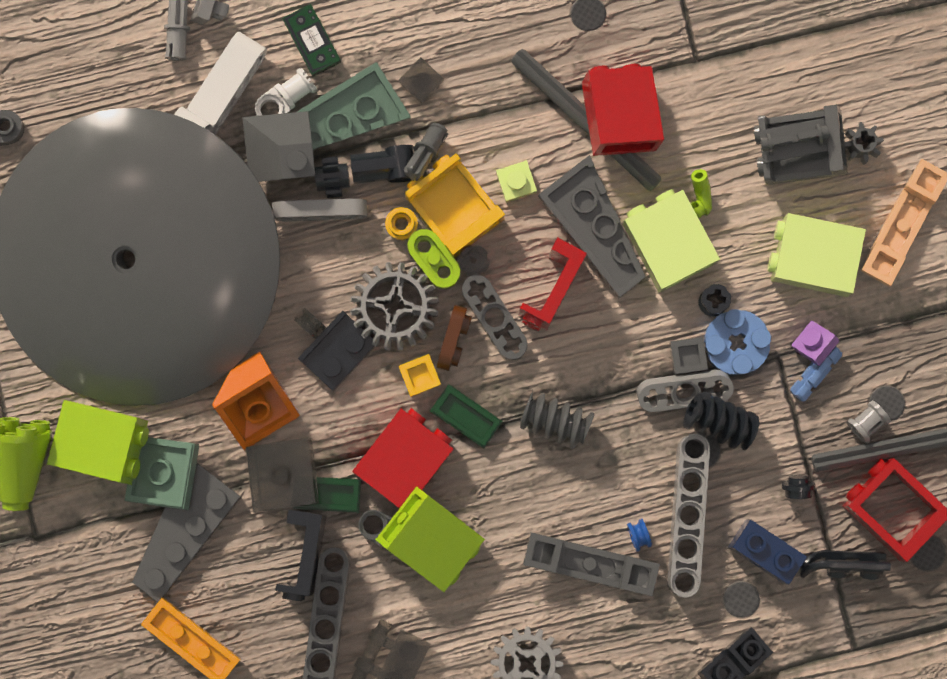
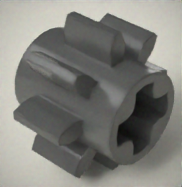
M859 122L856 127V133L851 129H847L844 134L850 139L845 142V149H848L851 154L848 158L849 161L854 158H861L862 164L865 165L868 162L869 154L875 158L881 154L875 147L881 144L884 138H877L875 133L877 126H873L871 129L864 128V124ZM860 137L863 142H868L869 144L865 150H863L861 144H856Z

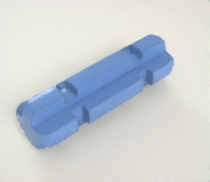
M835 346L820 366L812 362L800 376L803 379L801 381L797 380L790 388V392L794 397L803 402L808 399L813 393L811 391L812 387L816 389L832 369L830 365L832 363L835 365L842 357L840 349Z

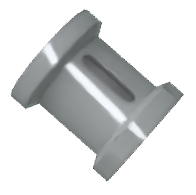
M873 400L867 404L868 408L859 416L846 421L851 431L865 444L870 441V436L883 425L887 426L891 422L888 414Z

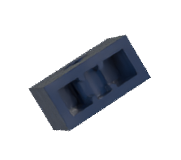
M751 519L744 521L728 548L786 585L791 583L807 556Z

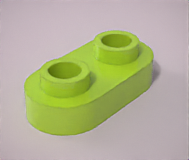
M428 229L415 231L408 240L410 256L435 287L439 289L453 287L460 278L458 262L433 231ZM421 242H428L431 248L428 252L423 253L419 251L418 245ZM442 267L448 268L450 270L449 277L445 279L440 278L438 270Z

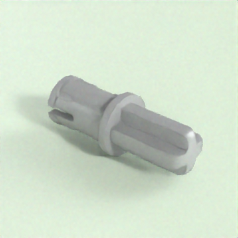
M169 0L168 24L164 25V30L167 31L165 59L179 61L180 58L182 61L186 60L187 32L190 31V27L187 26L188 0Z

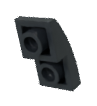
M750 627L697 673L702 679H743L760 666L773 651L756 631Z

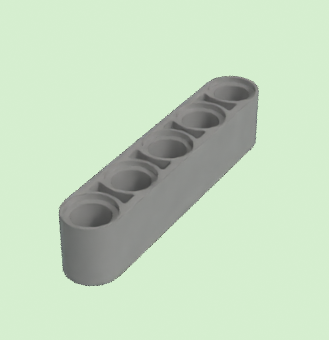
M690 434L682 438L678 443L676 454L667 582L672 593L684 598L695 595L701 584L710 445L707 439L699 434ZM689 440H695L700 443L702 452L698 458L693 459L686 454L685 445ZM687 473H693L699 479V487L694 492L687 491L683 486V477ZM686 506L693 507L697 512V519L691 525L684 524L680 519L681 510ZM684 539L693 542L695 547L694 554L689 558H683L678 553V545ZM685 572L691 576L692 586L689 590L681 592L677 589L675 580L679 574Z

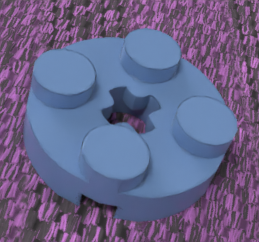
M732 309L720 314L709 324L704 335L705 350L709 362L714 368L722 370L728 375H744L755 371L765 362L770 351L771 335L766 325L758 316L746 310ZM740 334L744 337L745 349L738 348L733 351L730 348L732 342L728 339L730 335L737 337Z

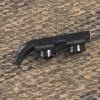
M821 550L810 554L805 559L801 567L800 576L805 578L813 571L827 569V575L832 578H845L850 571H860L862 578L876 580L880 578V574L883 575L884 571L891 570V563L879 562V560L886 561L887 554L884 552ZM825 558V560L815 562L818 559ZM846 559H859V560H858V561H849V560H846Z

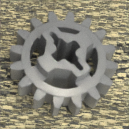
M526 626L524 634L519 635V632L514 628L512 629L513 638L508 639L502 635L501 640L505 645L502 648L497 646L493 648L499 654V658L491 660V665L499 666V670L493 673L494 678H561L555 672V667L563 666V661L555 660V656L561 653V649H552L550 647L554 641L552 636L546 640L542 639V629H539L533 635L531 634L530 627ZM530 640L538 644L532 649L521 648L517 642ZM518 651L527 658L533 655L535 657L533 664L538 674H535L528 668L520 670L521 661L515 652ZM507 652L513 657V667L508 673H506L504 666ZM546 653L549 656L547 674L541 669V658Z

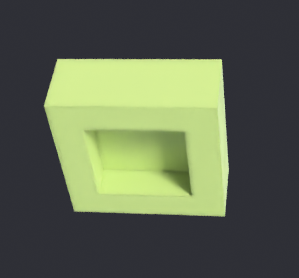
M527 160L496 170L506 203L537 193Z

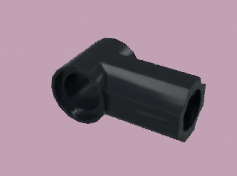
M395 145L385 148V151L350 155L354 184L388 180L391 183L412 181L410 177L404 174V168L414 154V146Z

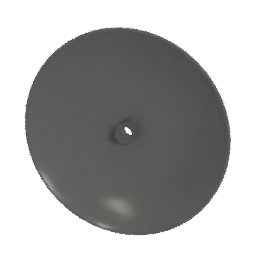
M122 108L100 111L75 119L47 135L28 152L9 177L0 195V312L8 329L23 351L37 366L60 384L87 397L112 404L130 406L155 405L185 398L207 388L233 369L250 351L268 321L276 297L280 272L279 238L271 206L262 186L243 159L227 143L206 128L188 119L158 110ZM127 250L132 251L135 255L133 267L127 266L124 262L123 257Z

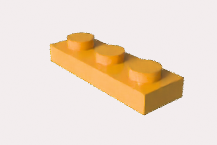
M165 598L159 600L141 623L144 628L209 679H226L241 660L240 657Z

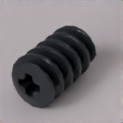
M705 391L698 393L690 401L683 419L684 428L690 429L695 423V433L701 434L706 429V438L713 439L717 435L718 443L724 444L728 440V446L731 449L737 448L741 443L742 450H747L751 446L760 424L756 413L747 412L745 408L736 407L731 402H724L722 398L713 397L711 393Z

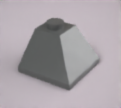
M308 111L243 117L247 166L252 170L258 182L315 177Z

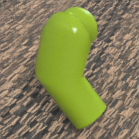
M698 169L691 174L697 200L691 202V205L697 217L701 218L703 215L708 216L710 214L712 198L708 174L705 170Z

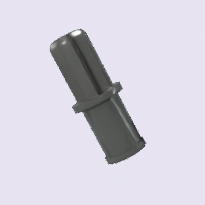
M432 123L423 139L415 144L413 148L414 154L404 168V174L410 177L411 180L417 181L422 177L430 162H434L438 158V150L449 135L447 133L448 130L443 125Z

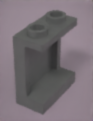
M837 104L824 106V110L771 118L765 115L758 116L759 125L754 126V136L757 145H761L758 131L824 118L825 126L827 125L829 139H827L828 151L770 163H764L762 153V157L757 158L759 176L764 177V180L772 185L847 175L842 110Z

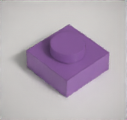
M811 320L791 346L797 353L820 366L839 343V339L835 334Z

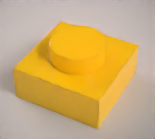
M429 354L398 366L410 397L441 386Z

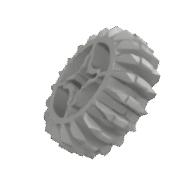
M387 262L385 265L387 273L381 274L380 268L374 266L373 271L377 277L372 280L367 273L362 275L368 285L366 287L361 284L355 285L354 288L362 293V296H351V302L360 304V307L351 309L350 313L352 316H362L361 319L354 322V326L356 328L367 326L361 334L364 339L372 333L375 334L372 340L373 346L377 347L381 339H384V349L389 351L392 341H397V348L399 351H402L404 349L402 340L408 339L411 347L416 346V341L413 336L416 333L423 340L427 338L426 333L421 329L423 326L429 329L435 327V324L428 320L427 317H438V310L429 308V305L438 304L439 299L438 297L427 296L435 291V287L433 284L426 287L422 286L428 279L426 274L421 275L417 280L414 278L417 274L415 266H412L408 274H405V264L403 262L399 263L398 272H393L391 262ZM394 281L391 292L387 296L370 297L378 286L385 282ZM404 282L416 289L422 299V306L414 305V303L408 302L403 298ZM398 291L399 304H404L405 308L397 309L393 322H391V311L389 308L386 309L385 305L392 304ZM368 307L375 308L386 314L385 331L379 329L371 322L368 315ZM419 316L416 323L409 329L395 333L398 321L402 317Z

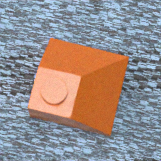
M260 351L230 370L212 404L243 450H246L300 416Z

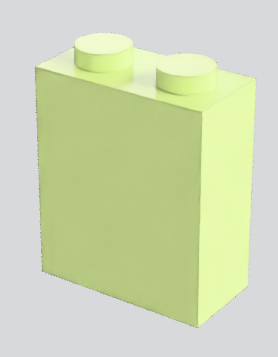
M673 189L668 190L655 198L656 204L645 208L644 204L633 208L626 213L628 218L622 224L658 293L713 266L720 260L684 190L674 193Z
M788 213L783 218V221L778 220L776 224L774 240L779 241L777 252H771L767 268L768 272H772L771 281L849 297L854 293L866 229Z

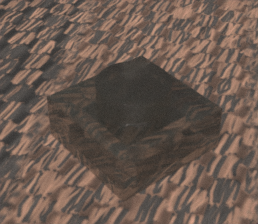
M421 57L398 80L399 84L422 105L445 82L444 78Z

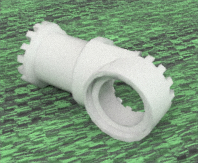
M300 67L296 70L297 74L282 85L276 84L257 99L255 103L256 115H262L261 108L266 102H275L279 106L278 114L288 113L295 108L297 101L308 93L314 94L318 90L311 79H307V73Z

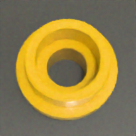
M399 207L389 212L385 220V227L392 238L407 240L417 231L418 220L413 211L408 208ZM405 219L408 222L407 228L404 230L397 229L395 226L397 220Z

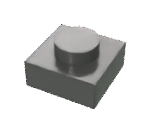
M703 337L669 342L674 375L708 370Z

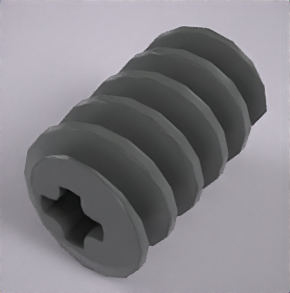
M532 390L520 420V428L524 430L530 423H533L532 433L535 435L542 428H545V439L547 440L554 433H557V443L560 445L568 437L570 438L569 448L573 450L579 443L583 445L595 413L590 412L585 419H582V408L578 407L573 414H570V403L566 402L561 409H558L557 398L554 397L548 404H545V393H541L536 399H533Z

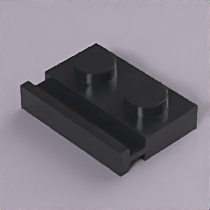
M344 311L329 324L298 358L333 392L375 348L372 345L373 338L369 335V337L364 339L361 336L364 330L361 327L356 328L354 326L355 321Z

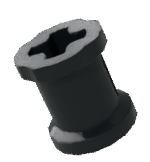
M713 284L700 294L698 306L705 315L717 317L730 306L731 294L725 286ZM713 293H716L717 299L722 301L716 308H712V302L707 300Z

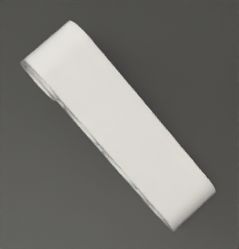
M237 32L228 43L187 109L180 107L174 115L188 119L216 135L263 62L267 48L243 33Z

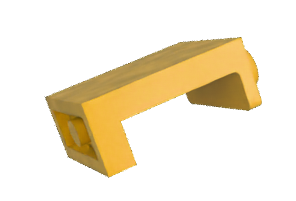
M457 153L451 158L448 154L440 158L432 166L434 171L426 177L422 175L417 181H410L406 186L409 190L405 192L408 202L429 229L439 237L454 258L505 220L504 212L498 205L495 206L462 164L461 158Z

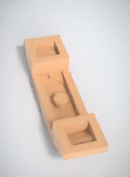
M924 159L919 161L885 220L863 264L861 272L888 287L893 284L906 259L905 256L947 182V172Z

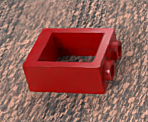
M890 458L886 461L880 459L868 471L871 477L863 485L857 483L845 495L848 501L843 507L900 562H908L947 521V508L895 458ZM892 472L931 509L900 543L860 506Z

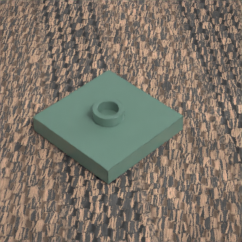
M148 437L139 455L141 464L139 474L133 479L132 485L127 484L124 501L189 510L200 445Z

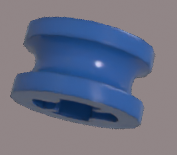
M639 519L636 525L627 524V529L636 552L640 551L644 545L648 548L652 547V542L643 519Z

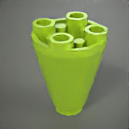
M16 417L0 418V501L2 502V509L8 511H24L29 509V502L34 498L52 437L49 421L34 420L30 421V424H23Z

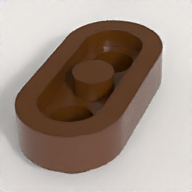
M454 305L437 363V368L450 371L451 365L458 367L463 348L457 346L460 334L467 335L472 316L466 315L467 308Z

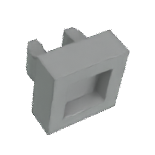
M196 0L190 21L203 25L210 20V17L223 20L227 16L230 5L215 0Z

